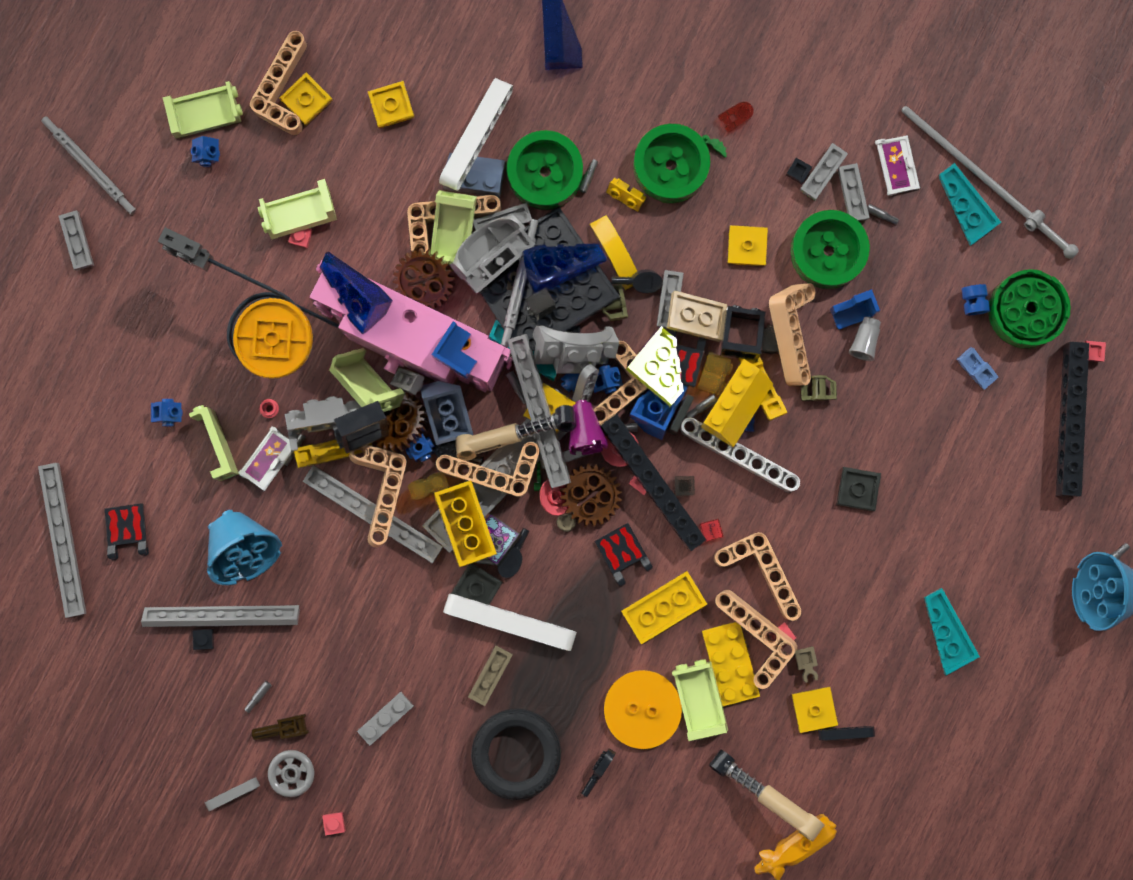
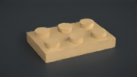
M673 291L671 294L667 329L720 342L723 339L727 304Z

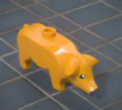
M824 814L817 815L816 818L824 823L825 826L813 842L796 830L787 838L779 841L775 851L769 849L759 852L762 860L755 866L756 874L771 873L776 880H780L785 872V866H794L831 842L836 836V824L830 821Z

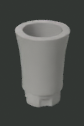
M864 317L848 352L851 356L865 361L874 360L881 322L877 319Z

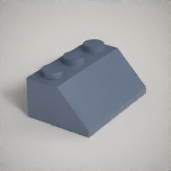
M449 153L447 162L449 161L452 153ZM477 157L458 191L444 185L443 188L447 191L482 196L495 195L500 198L506 161Z
M436 381L422 386L421 394L436 445L456 440L458 436L463 434L473 435L459 385Z

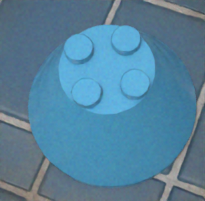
M227 510L223 512L221 517L208 525L207 573L216 584L235 585L237 584L236 581L245 578L249 581L268 570L281 554L279 550L282 547V543L279 537L241 512Z
M1093 552L1084 557L1077 567L1079 569L1077 577L1073 578L1072 582L1073 604L1082 622H1086L1093 630L1106 631L1133 615V569L1105 552Z

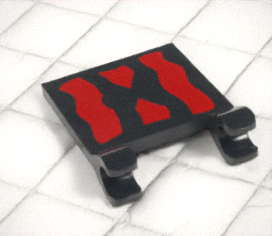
M670 330L669 333L676 338L677 331ZM699 337L696 349L681 345L676 347L677 357H679L680 379L683 385L695 388L706 338Z
M144 504L104 508L108 558L117 560L119 558L117 546L138 543V553L140 555H149Z
M629 523L595 541L619 586L626 584L620 571L639 560L646 571H650L653 568Z

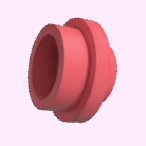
M266 399L260 404V413L266 418H273L279 412L278 403L272 399ZM269 405L273 407L271 412L266 410Z

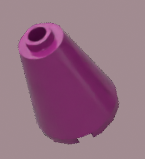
M587 400L576 401V404L572 406L575 413L576 428L570 431V454L576 455V452H581L582 455H589L603 451L602 447L607 449V441L592 404L587 402Z

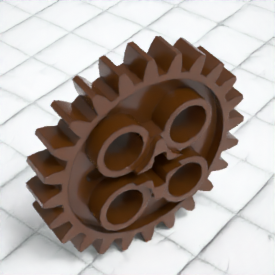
M423 248L419 249L418 253L415 249L411 251V255L406 253L404 255L405 259L401 258L399 260L401 264L395 266L399 270L393 273L394 276L398 277L393 281V283L398 284L395 290H400V294L427 307L431 306L432 309H435L437 304L441 306L443 304L442 300L447 301L449 299L446 294L451 295L453 292L449 288L455 286L454 283L450 282L455 276L449 274L453 269L447 268L450 262L444 263L443 259L445 256L443 255L438 258V251L432 255L430 249L426 253H424ZM426 264H431V265H432V267H433V271H432V272H430V271H428V270L426 269V267H425ZM408 270H413L416 277H411L408 274ZM434 274H439V276L432 277L428 279L426 282L425 280H423L414 285H409V282H416L421 277L428 278ZM432 282L439 283L440 289H435L432 286ZM415 287L420 288L423 294L418 295L415 292Z
M406 393L400 407L384 412L389 436L374 443L380 449L384 448L387 451L391 449L394 453L397 451V448L403 451L405 445L410 448L411 442L416 444L415 438H422L420 431H426L423 425L428 424L424 419L428 415L425 412L426 408L422 405L423 403L414 395L410 396L409 393Z
M587 464L585 470L582 466H579V472L573 469V476L569 475L571 483L565 484L566 488L560 489V492L565 493V495L560 497L561 500H565L561 507L568 508L565 514L571 512L572 516L570 519L572 520L577 517V524L583 520L584 526H588L589 522H591L594 527L596 526V521L602 525L603 518L608 522L610 520L609 514L611 516L616 515L613 509L618 510L620 508L616 502L622 501L621 498L617 497L622 491L616 489L620 486V483L614 484L617 477L610 478L611 471L604 473L605 467L603 466L598 470L597 464L594 465L593 469ZM590 477L597 480L596 487L589 484ZM601 485L605 486V488L599 491L597 494H595L593 498L588 499L580 506L577 505V503L583 498H585L589 493H592ZM575 488L582 491L580 498L574 496L573 490ZM601 493L608 495V502L601 501ZM585 504L592 505V513H587L585 511Z

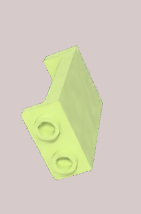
M228 81L225 82L226 86L172 99L171 96L163 97L171 134L175 138H180L241 122L240 116L243 115L240 104L236 102L238 97L236 87L232 86Z
M325 179L317 181L319 188L269 203H265L263 198L259 199L261 206L258 207L261 218L264 217L265 222H262L264 232L268 233L271 239H275L337 220Z
M439 190L436 194L431 254L433 255L438 251V258L444 255V263L449 261L450 265L454 261L459 247L472 234L477 196Z
M364 348L338 354L333 358L329 371L361 407L375 401H379L383 412L400 407L405 392L401 388L396 390L390 389L365 361L366 350Z
M204 405L194 408L193 412L189 413V416L197 421L204 420L221 465L220 468L210 471L213 479L223 481L238 475V470L215 410L204 407Z
M706 659L695 661V665L689 667L687 664L678 665L676 670L672 671L686 721L689 741L727 733L728 731L712 662H706Z

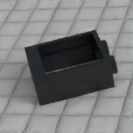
M738 305L728 306L720 355L758 361L761 354L766 312L757 308L745 309ZM731 317L758 321L756 346L728 342Z

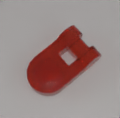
M740 102L721 113L718 118L721 122H724L725 129L729 133L749 121L754 109L750 103ZM734 114L737 120L732 122L729 117Z

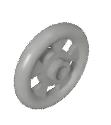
M296 750L283 751L271 761L268 768V780L273 790L284 797H297L304 794L311 787L314 780V767L311 760L302 752ZM294 759H298L302 762L300 767H298L295 764H292ZM285 760L287 765L281 769L278 765L281 761ZM289 770L295 772L294 777L288 775ZM301 771L307 772L305 780H300ZM279 774H281V777L284 780V782L281 784H279L276 779V776ZM296 782L297 788L289 789L288 783L293 784Z

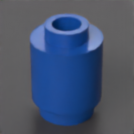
M566 373L561 378V386L568 393L570 391L575 392L580 373Z

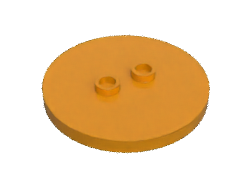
M268 298L251 304L242 312L234 328L233 343L238 359L250 372L264 378H282L293 374L306 362L312 349L313 334L310 322L300 308L286 300Z
M648 670L632 671L621 676L610 687L604 702L605 720L611 733L620 742L633 748L648 749L663 744L674 734L681 719V701L673 684L664 676Z

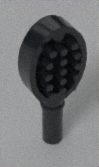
M644 269L635 272L632 277H611L610 283L633 285L639 292L652 293L661 288L663 280L657 272Z
M456 440L436 445L434 441L433 451L438 457L448 455L458 458ZM476 455L470 461L482 464L484 457Z
M522 528L520 532L522 536L500 567H498L499 574L502 577L510 578L521 568L523 557L520 551L523 548L529 530Z
M610 748L606 752H602L598 761L593 766L592 770L594 772L582 790V795L588 797L595 784L598 783V780L610 765L616 752Z

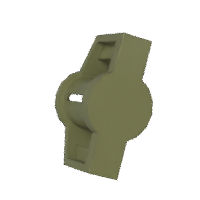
M622 284L613 285L615 290L619 292L620 299L603 309L602 313L610 321L627 319L628 315ZM622 308L620 313L608 314L606 312Z
M825 375L811 376L812 396H808L807 385L801 386L802 401L837 400L836 382ZM825 379L830 381L831 395H826ZM818 381L820 386V394H818Z

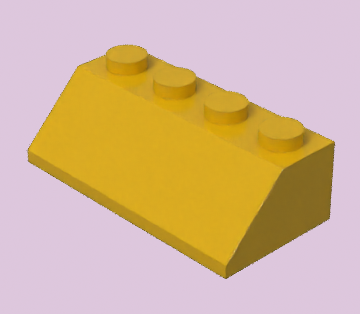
M743 359L701 428L734 447L772 387V381L761 369Z
M471 480L434 493L459 568L497 554Z

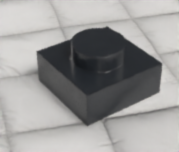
M795 158L786 176L803 184L812 166Z
M214 629L193 630V650L214 649Z

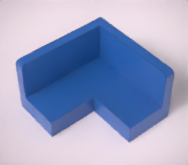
M871 289L853 296L850 300L832 306L830 311L837 329L840 330L863 321L864 317H874L880 312V309Z
M453 321L431 354L432 357L466 379L477 364L476 360L462 352L471 334Z

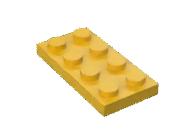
M688 571L621 612L639 642L643 644L704 607L707 603Z
M732 622L703 630L702 635L709 660L712 662L722 706L760 697L758 687L754 683L755 676L741 625L737 622Z

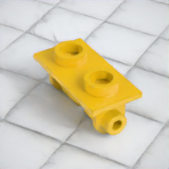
M614 178L610 182L606 193L638 212L647 197L634 187L630 192L627 191L630 185L619 178Z

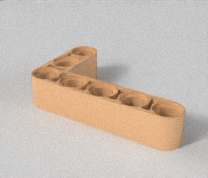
M299 31L289 33L250 101V107L256 116L292 135H297L302 131V122L296 114L275 104L306 50L307 43ZM294 40H301L300 44L293 45ZM285 56H292L291 60L283 61ZM282 71L283 74L280 77H274L276 72ZM269 87L274 88L273 91H272V93H270V94H266V93H265V91H266L267 88H269ZM258 104H264L263 109L256 110ZM276 112H280V113H281V115H280L279 118H277V119H273V118H272V116H273L274 113H276ZM297 121V125L295 127H289L290 122Z
M495 195L477 196L476 205H478V209L475 211L474 218L499 212L501 210L499 198ZM435 201L414 203L408 208L411 251L416 250L418 247H424L426 249L424 253H426L430 249L427 223H432L435 220V215L431 214V210L436 208ZM490 202L497 203L495 209H489L487 205ZM413 211H422L419 217L412 216ZM418 228L424 230L421 236L414 235V231Z
M811 283L792 285L773 295L769 300V308L784 377L789 386L808 385L811 379L797 314V308L812 301L815 297V288Z
M619 341V346L624 347L626 352L623 355L616 354L614 359L631 379L594 408L595 413L602 411L605 414V419L599 421V424L613 414H618L648 389L626 370L627 363L633 361L637 355L624 341ZM627 387H631L634 389L635 394L629 397L625 395L624 390ZM612 399H617L620 402V406L614 409L610 407L609 402Z
M534 442L524 444L513 476L448 455L438 457L436 466L442 473L466 481L471 480L473 483L516 497H522L528 490L538 460L539 447ZM527 447H535L536 454L534 456L526 455L525 450ZM443 459L450 460L451 464L448 469L440 467V462ZM524 464L530 467V472L526 475L519 472L520 466ZM461 465L469 467V472L466 475L459 474L458 469ZM485 471L487 479L479 481L477 479L478 472ZM504 477L506 484L503 487H497L495 485L496 478ZM516 483L524 485L522 493H516L513 490Z
M366 445L356 449L361 450L364 457H356L354 451L350 452L349 457L355 464L384 472L368 534V543L372 547L378 548L386 542L406 467V459L401 454ZM374 455H379V456H381V457H382V462H381V463L375 462L374 459H373V456H374ZM393 460L399 461L400 464H401V467H400V468H395V467L392 465V461H393ZM393 478L396 481V486H390L387 483V479ZM385 496L389 497L392 504H384L382 498ZM378 515H384L387 518V523H380ZM374 533L382 536L381 542H376L373 539Z
M754 533L718 550L714 554V562L722 567L753 554L782 616L792 621L797 620L801 616V608L767 537L763 533ZM756 536L761 537L763 540L760 547L753 544V539ZM738 544H742L745 547L743 555H739L736 552ZM721 552L728 555L726 563H721L718 560V555ZM765 553L771 557L769 564H764L761 560L762 555ZM773 571L779 574L777 582H773L770 579V574ZM780 589H785L788 593L787 598L784 600L778 596ZM790 606L796 609V614L793 617L787 615V609Z
M724 590L717 595L716 605L774 651L754 677L755 685L760 689H765L770 686L796 653L797 644L730 590ZM722 595H726L730 598L729 604H724L722 602ZM738 607L745 610V616L742 617L737 614ZM752 620H758L761 623V628H754ZM768 632L776 634L777 638L775 641L768 639ZM784 644L792 647L791 653H786L783 650ZM771 660H778L780 667L774 668L771 665ZM759 675H766L768 677V682H761L759 679Z

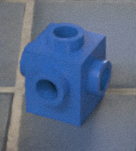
M206 136L193 139L191 148L192 162L200 163L202 167H210L211 164L219 162V139Z
M609 365L598 368L599 373L594 386V393L603 391L606 394L617 391V387L623 385L618 367L610 368Z
M162 399L161 402L151 403V422L162 423V426L171 427L174 426V423L182 422L183 411L181 403L174 402V399Z
M423 434L421 435L422 438H415L416 444L411 442L410 448L405 449L410 459L414 458L415 461H421V463L430 459L431 454L434 453L432 450L434 445L430 437L426 438ZM418 444H422L420 451H417L415 448Z

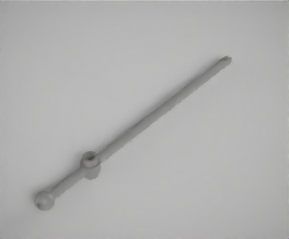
M904 106L902 108V112L1021 213L1026 218L1024 226L1029 231H1034L1035 228H1038L1064 250L1063 253L1066 258L1073 259L1077 255L1079 249L1076 245L1068 244L1043 223L1045 214L1042 211L1036 210L1031 213L909 107Z

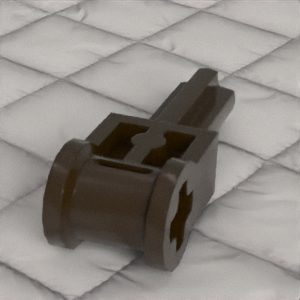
M306 714L278 719V724L252 729L253 740L280 735L281 739L308 734L309 730H307L305 722Z

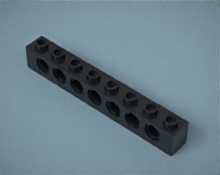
M1068 342L1063 345L1056 496L1075 498L1082 496L1089 343Z
M613 414L600 424L602 431L689 551H693L707 539L619 416Z

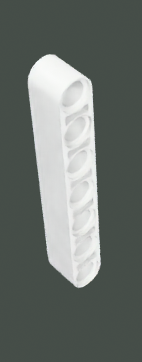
M497 78L493 80L443 169L439 179L440 184L456 191L460 189L512 94L513 85Z
M686 418L682 422L680 431L684 436L786 492H792L799 488L800 479L792 472L739 443H736L734 447L728 445L727 450L722 451L718 448V442L722 440L711 433L710 441L702 440L701 433L706 431L701 428L703 423L694 418ZM687 422L692 423L694 431L687 432L684 429V424ZM735 451H743L744 459L738 460L735 457ZM754 459H757L761 462L760 469H754L752 467V461ZM770 469L777 470L778 477L776 479L769 476ZM787 478H792L795 481L793 488L787 487Z
M450 593L443 610L444 613L568 651H571L577 633L570 629Z

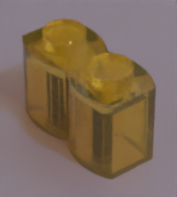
M709 352L696 389L719 396L727 385L724 382L725 377L730 375L733 364H730L731 359Z
M441 472L434 473L427 479L415 480L408 485L413 500H424L435 492L450 488L446 474Z

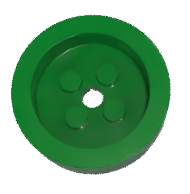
M681 124L657 126L647 132L638 143L633 163L635 179L646 195L660 202L679 203L686 201L696 195L705 183L710 169V153L703 138L693 129ZM669 160L676 163L674 170L667 169L666 163Z
M549 130L532 132L521 138L509 154L507 161L508 181L513 193L522 203H527V205L538 210H552L558 206L562 207L574 198L582 183L583 161L576 145L561 133ZM543 167L551 170L549 176L543 177L540 174V170Z
M838 210L819 211L805 219L794 234L790 247L791 261L797 274L808 284L811 283L814 287L821 289L840 288L853 281L865 267L870 252L868 235L861 223L853 216ZM824 247H832L833 255H825Z
M1022 270L1010 275L994 289L989 300L990 312H988V316L993 330L1003 341L1018 348H1036L1052 341L1062 333L1070 317V299L1064 286L1054 276H1050L1040 270ZM1028 303L1035 305L1036 310L1034 313L1026 310Z

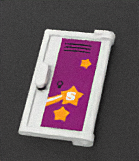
M908 136L876 140L875 144L879 152L888 191L887 195L892 196L900 192L920 189Z
M272 426L245 466L238 472L240 476L249 479L265 491L292 454L289 439L283 436L276 427Z

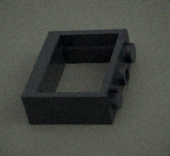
M379 401L335 418V426L332 427L339 448H344L346 454L389 436L386 416Z

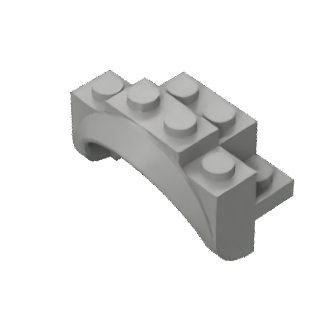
M511 214L493 220L473 232L459 247L450 267L477 294L532 248L535 243L524 231L525 226Z
M536 326L533 331V337L536 342L534 352L535 363L553 364L556 373H580L589 364H592L594 367L596 364H608L609 358H616L619 340L612 327H605L604 331L597 333L562 332L545 326Z
M333 396L322 401L309 400L303 404L304 411L292 410L285 414L291 452L298 450L297 441L303 430H308L309 433L333 429L335 418L357 410L361 406L357 401H349L343 404L342 398Z

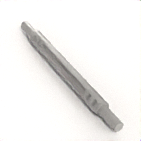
M45 116L41 122L53 133L52 136L116 203H120L130 215L134 214L136 209L126 200L125 195L61 128L58 129Z
M531 219L527 235L535 243L538 220ZM534 246L523 254L519 260L503 326L505 330L501 345L506 348L509 346L507 340L511 338L512 330L515 329Z

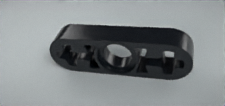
M874 726L820 729L818 730L819 740L875 737Z

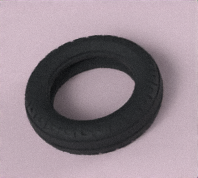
M524 709L504 710L487 719L477 731L471 750L472 765L479 781L491 793L510 800L531 798L544 791L554 780L561 762L560 742L553 727L540 715ZM509 727H523L532 731L540 739L544 749V760L541 768L533 777L525 781L512 782L503 779L493 770L489 761L491 741L500 731Z

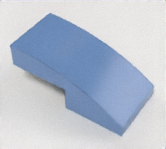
M972 347L956 359L972 379L984 390L998 378V375L991 366L984 362Z

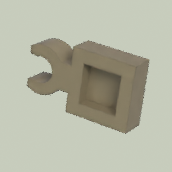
M814 647L798 649L794 655L798 670L804 669L802 674L803 681L808 682L807 675L810 673L813 674L814 680H818V674L813 670L814 666H818Z

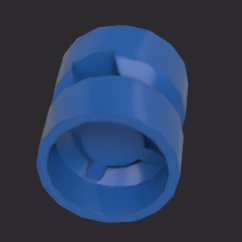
M986 284L971 285L961 289L963 300H966L964 304L965 315H978L990 312L989 301L985 298L988 296Z

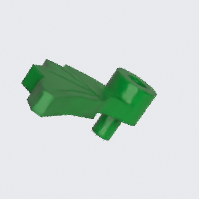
M708 135L702 136L706 144L711 145L724 158L727 157L726 147L723 146V142H720L719 139H710Z
M540 461L537 463V483H534V491H540L542 487Z

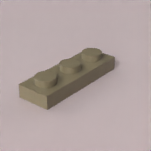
M496 645L468 697L485 706L513 654Z

